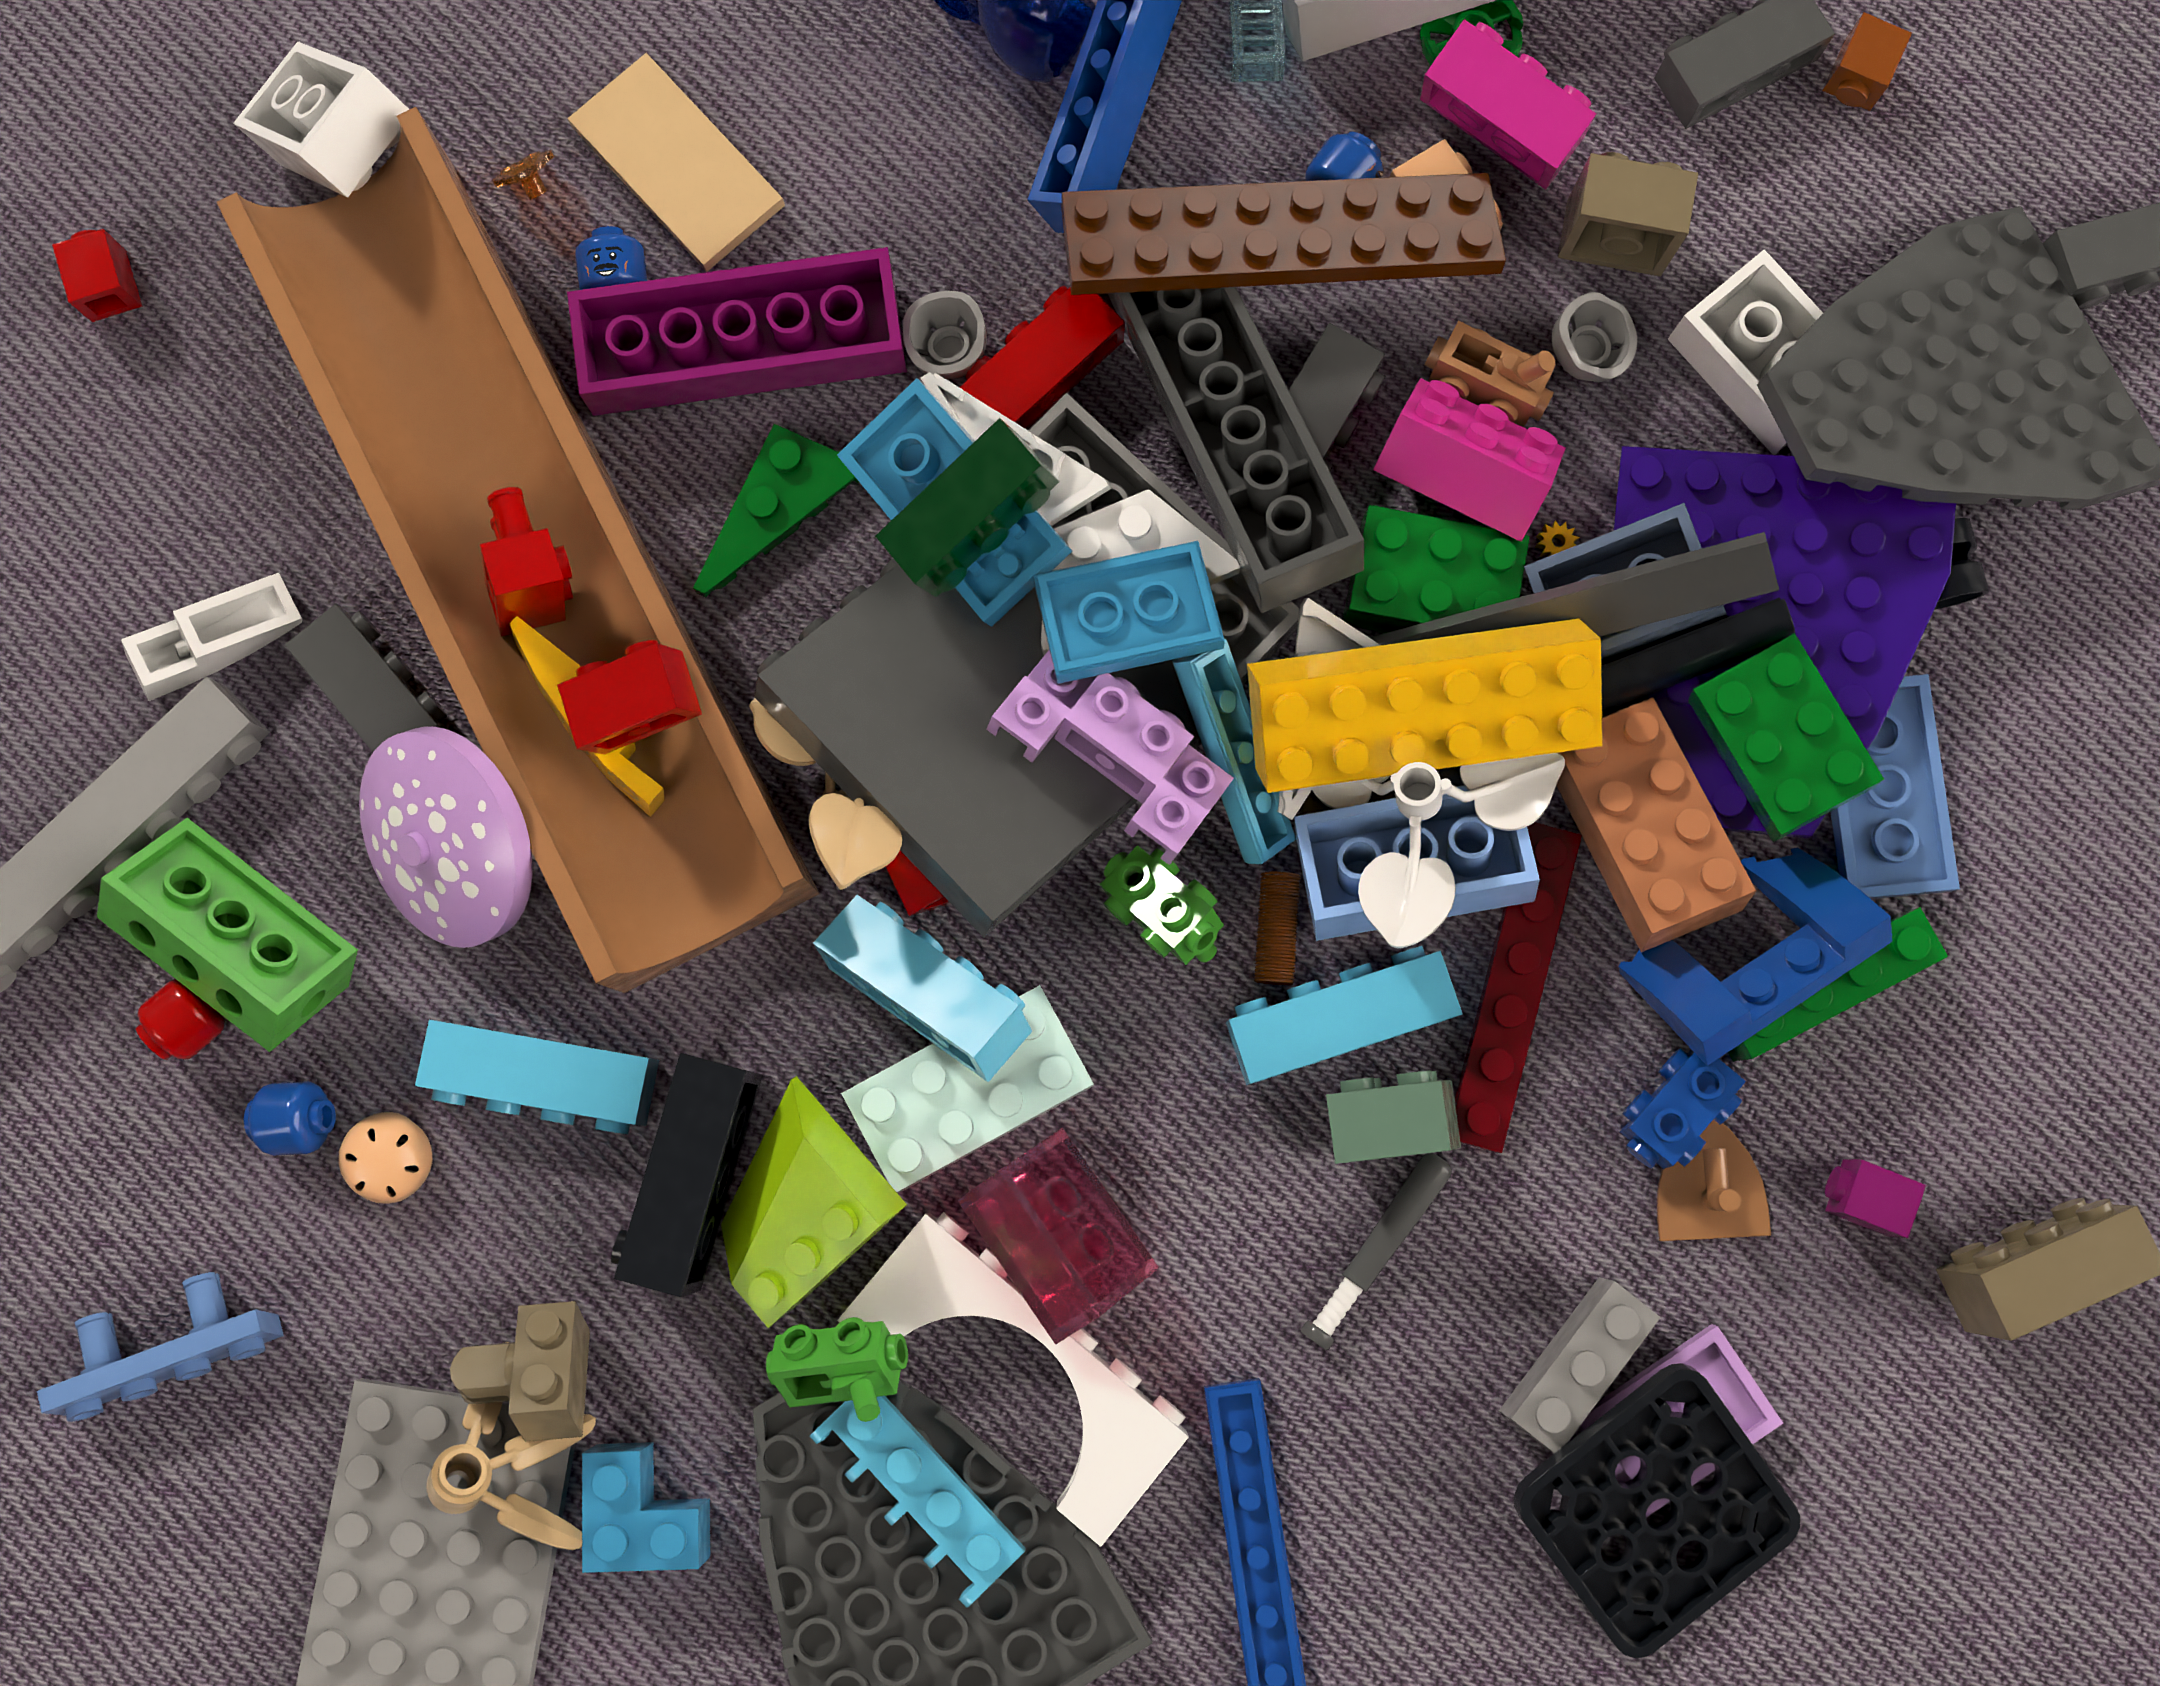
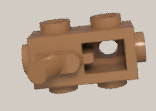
M1459 320L1449 340L1438 336L1424 364L1433 369L1428 382L1432 380L1445 382L1459 392V397L1478 406L1480 404L1493 405L1505 412L1509 421L1522 427L1526 425L1529 417L1537 421L1541 419L1554 394L1553 391L1545 388L1555 368L1554 356L1549 351L1543 350L1536 355L1522 352L1491 337L1487 332L1473 328Z

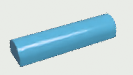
M1224 639V649L1173 659L1172 662L1206 757L1234 777L1221 795V799L1243 860L1248 864H1263L1295 841L1296 837L1290 820L1277 812L1280 791L1267 793L1255 769L1251 708L1227 639Z

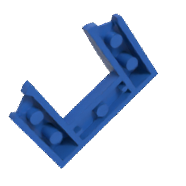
M1797 847L1790 849V856L1757 862L1755 856L1740 861L1751 882L1800 928L1798 931L1721 982L1673 940L1641 952L1639 949L1632 962L1621 961L1618 968L1623 978L1708 1066L1892 942L1891 916L1832 868Z

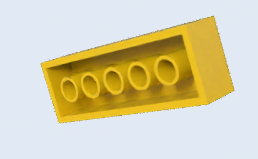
M1579 618L1247 664L1255 769L1267 793L1391 776L1394 773H1398L1405 765L1413 762L1427 763L1436 770L1602 746L1601 638Z

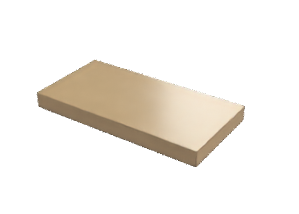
M647 53L567 118L571 127L706 272L785 206L783 198Z

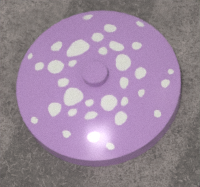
M415 728L396 734L382 742L375 749L365 767L360 788L359 807L361 828L367 853L388 897L413 926L433 940L445 945L461 948L474 947L505 934L517 923L525 910L531 891L533 867L531 844L526 823L519 804L504 776L488 756L476 745L463 736L444 728Z

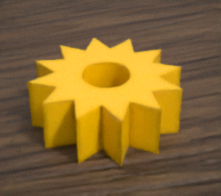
M1555 520L1551 527L1546 524L1543 526V532L1538 533L1536 536L1540 542L1535 548L1543 550L1540 557L1547 555L1549 557L1576 546L1575 542L1580 537L1572 535L1575 528L1567 529L1566 522L1559 526ZM1552 539H1560L1562 541V546H1555L1552 542Z

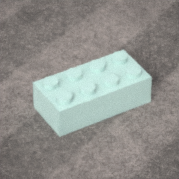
M1040 985L1019 996L1025 1004L1022 1012L1032 1032L989 1082L933 1043L841 1093L885 1178L897 1193L908 1189L1094 1086Z

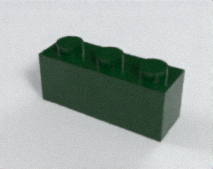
M999 418L875 537L915 585L937 597L942 592L955 588L966 576L967 568L983 553H989L998 548L1007 538L1008 530L1025 514L1033 513L1041 508L1048 500L1050 491L1060 481L1020 435Z

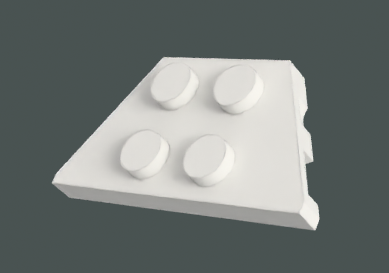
M1149 489L1054 528L1073 552L1052 571L1194 541L1199 542L1210 586L1235 576L1240 571V565L1234 557ZM1042 620L1041 649L1045 655L1049 650V645Z

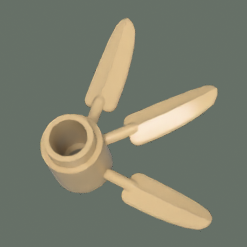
M503 1402L468 1404L462 1422L463 1427L470 1430L466 1444L454 1445L444 1450L434 1462L429 1473L426 1487L431 1503L442 1512L460 1514L471 1510L482 1501L500 1510L497 1514V1521L501 1525L521 1535L556 1548L567 1550L581 1548L582 1531L571 1523L517 1494H510L504 1500L487 1491L491 1482L492 1470L510 1463L512 1469L520 1471L548 1459L588 1435L595 1426L596 1418L590 1414H584L583 1437L525 1442L520 1435L506 1442L504 1446L506 1453L489 1459L476 1446L481 1433L488 1435L494 1430ZM452 1475L462 1476L466 1480L467 1489H457L451 1486L447 1478Z

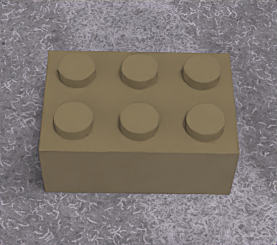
M2077 1198L2053 1207L2051 1212L2054 1217L2037 1225L2034 1220H2027L2003 1229L2000 1232L2003 1240L1987 1247L1984 1246L1983 1242H1977L1953 1251L1950 1254L1953 1262L1937 1268L1936 1271L1964 1331L2012 1341L2159 1276L2160 1252L2138 1206L2113 1205L2110 1199L2086 1203L2084 1198Z

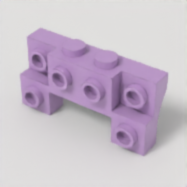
M1048 650L1031 673L1022 678L996 710L986 729L994 736L1002 728L1027 746L1023 756L1030 762L1036 759L1055 735V740L1143 804L1124 831L1131 837H1134L1138 830H1140L1165 848L1166 851L1160 859L1168 865L1172 863L1234 779V777L1189 745L1194 736L1185 730L1184 724L1178 717L1168 711L1155 708L1143 699L1136 687L1126 679L1114 677L1107 673L1057 684L1050 650Z

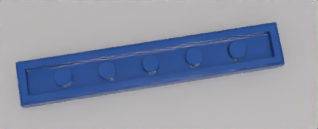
M1259 1378L1204 1386L1247 1686H1306L1261 1381Z

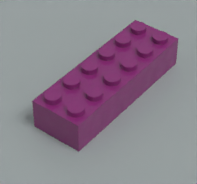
M888 247L567 292L579 395L593 416L907 372L894 274Z

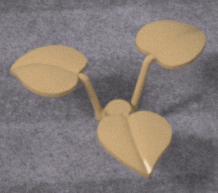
M756 698L750 703L749 707L753 713L754 729L757 737L772 756L784 763L795 766H808L816 763ZM825 772V790L822 797L817 799L811 808L809 829L820 860L838 888L843 890L860 878L890 864L900 851L902 835L900 829L879 808L864 806V801L861 798H856L853 801L842 789L837 791L835 789L836 782Z

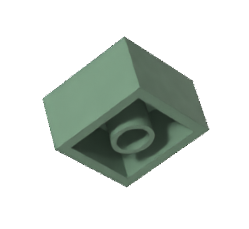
M1431 1070L1396 1074L1398 1086L1382 1087L1381 1078L1374 1077L1340 1081L1341 1093L1326 1094L1335 1164L1451 1151L1461 1148L1452 1081H1438L1437 1071Z

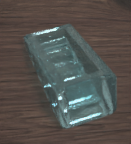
M1228 0L1231 82L1283 81L1285 41L1282 1L1240 2V0ZM1270 12V18L1241 19V13ZM1270 29V35L1242 34V30ZM1271 46V51L1244 52L1243 47Z

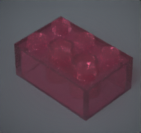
M1063 1128L998 1170L957 1200L1055 1345L1099 1318L1159 1269L1150 1253Z

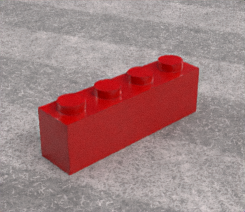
M1059 287L1046 300L1043 305L1044 311L1031 323L1026 320L1019 323L1007 335L1004 341L1005 346L992 358L984 356L973 365L966 374L967 381L959 388L1027 430L1124 342L1125 321L1098 294L1071 295L1070 287Z

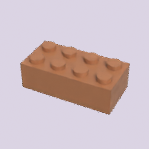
M1654 698L1603 717L1602 746L1557 752L1564 757L1565 766L1556 786L1641 952L1743 911L1755 894L1756 889Z

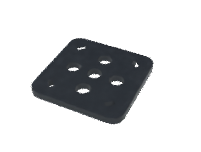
M1683 1363L1671 1364L1657 1372L1525 1476L1518 1484L1514 1494V1507L1520 1519L1611 1642L1625 1656L1632 1658L1647 1657L1656 1652L1789 1546L1796 1538L1800 1529V1514L1796 1505L1715 1390L1697 1370ZM1666 1401L1684 1403L1683 1412L1671 1411ZM1628 1456L1639 1457L1640 1469L1637 1475L1629 1481H1617L1615 1470L1619 1462ZM1703 1463H1713L1715 1466L1713 1480L1703 1488H1693L1691 1485L1693 1471ZM1554 1489L1558 1490L1562 1495L1559 1510L1550 1509ZM1662 1498L1669 1499L1671 1509L1668 1516L1659 1523H1647L1646 1512L1652 1502ZM1615 1534L1625 1535L1626 1545L1624 1551L1614 1559H1603L1601 1557V1547L1604 1541ZM1688 1541H1699L1701 1551L1698 1558L1689 1565H1678L1676 1555L1679 1548ZM1634 1610H1641V1611H1645V1614L1633 1613V1612H1634Z

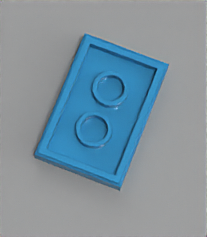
M1198 541L1033 575L1057 684L1224 649V636Z

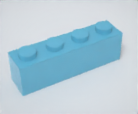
M856 895L813 942L828 968L989 1082L1032 1032L1022 1012L1025 1008L1024 1002L1005 985L999 984L995 989L984 982L982 973L964 957L958 956L954 961L943 954L942 946L926 931L918 929L913 933L905 928L901 917L888 905L879 902L876 906H873L859 895Z
M1419 946L1391 956L1394 966L1373 972L1371 964L1367 963L1340 972L1339 976L1342 982L1340 984L1321 989L1319 981L1315 980L1288 989L1287 993L1290 1000L1269 1006L1266 997L1234 1007L1237 1017L1229 1019L1226 1022V1026L1246 1086L1462 1015L1463 1013L1441 951L1425 955L1423 946Z
M429 1020L415 1086L433 1089L431 1097L433 1101L465 1106L467 1095L487 1099L485 1110L519 1115L521 1105L542 1108L541 1120L574 1125L575 1115L597 1118L595 1129L628 1134L630 1124L644 1126L647 1124L659 1060Z

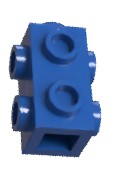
M1679 1048L1659 1070L1658 1073L1665 1080L1651 1095L1645 1089L1642 1090L1622 1113L1629 1119L1628 1123L1620 1131L1629 1140L1625 1147L1636 1159L1649 1168H1653L1657 1164L1662 1169L1674 1166L1677 1161L1685 1167L1706 1144V1141L1700 1135L1713 1120L1721 1125L1742 1102V1099L1736 1093L1746 1082L1719 1058L1707 1066L1692 1050L1686 1053Z

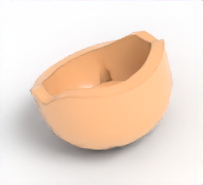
M394 1112L373 1114L359 1121L346 1134L339 1149V1168L345 1182L358 1195L375 1203L390 1204L408 1198L425 1182L432 1166V1149L424 1131L406 1116ZM369 1129H374L375 1141L371 1140ZM402 1135H407L408 1140L400 1146L397 1141ZM351 1155L355 1156L357 1160H352ZM415 1165L418 1167L417 1171L405 1169L406 1166ZM391 1186L395 1192L389 1193L387 1187Z

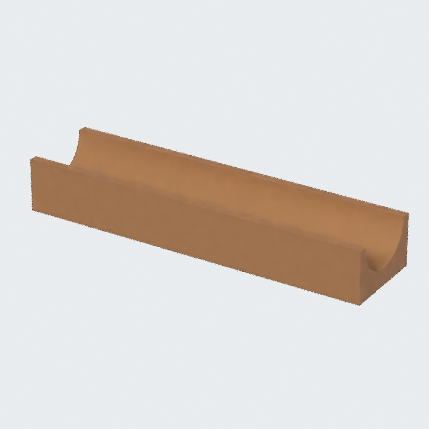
M414 107L396 116L400 124V138L392 156L369 178L363 187L352 191L348 198L340 194L324 201L303 206L268 207L247 201L236 192L217 201V204L483 752L504 776L519 804L529 834L530 849L595 983L626 993L820 893L454 165L417 107ZM507 487L520 488L523 492V500L533 530L537 531L548 528L553 547L563 545L572 572V578L569 579L573 599L565 601L566 621L534 628L538 633L580 666L597 661H607L610 663L626 656L625 649L627 647L647 640H656L659 644L683 652L702 715L636 741V751L628 759L663 787L665 801L651 817L610 782L583 750L576 749L574 740L538 689L514 640L513 634L502 637L500 635L486 590L480 544L497 540L494 530H492L490 525V519L494 516L487 502V497L496 490Z

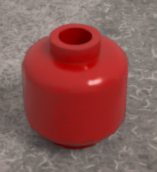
M173 978L140 1006L138 1010L140 1024L136 1027V1032L145 1045L160 1058L168 1060L173 1056L186 1060L195 1056L221 1034L225 1027V1020L219 1012Z

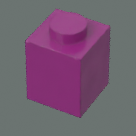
M1843 1159L1841 1166H1836L1827 1180L1825 1196L1829 1198L1825 1212L1888 1237L1908 1238L1926 1185L1862 1159Z

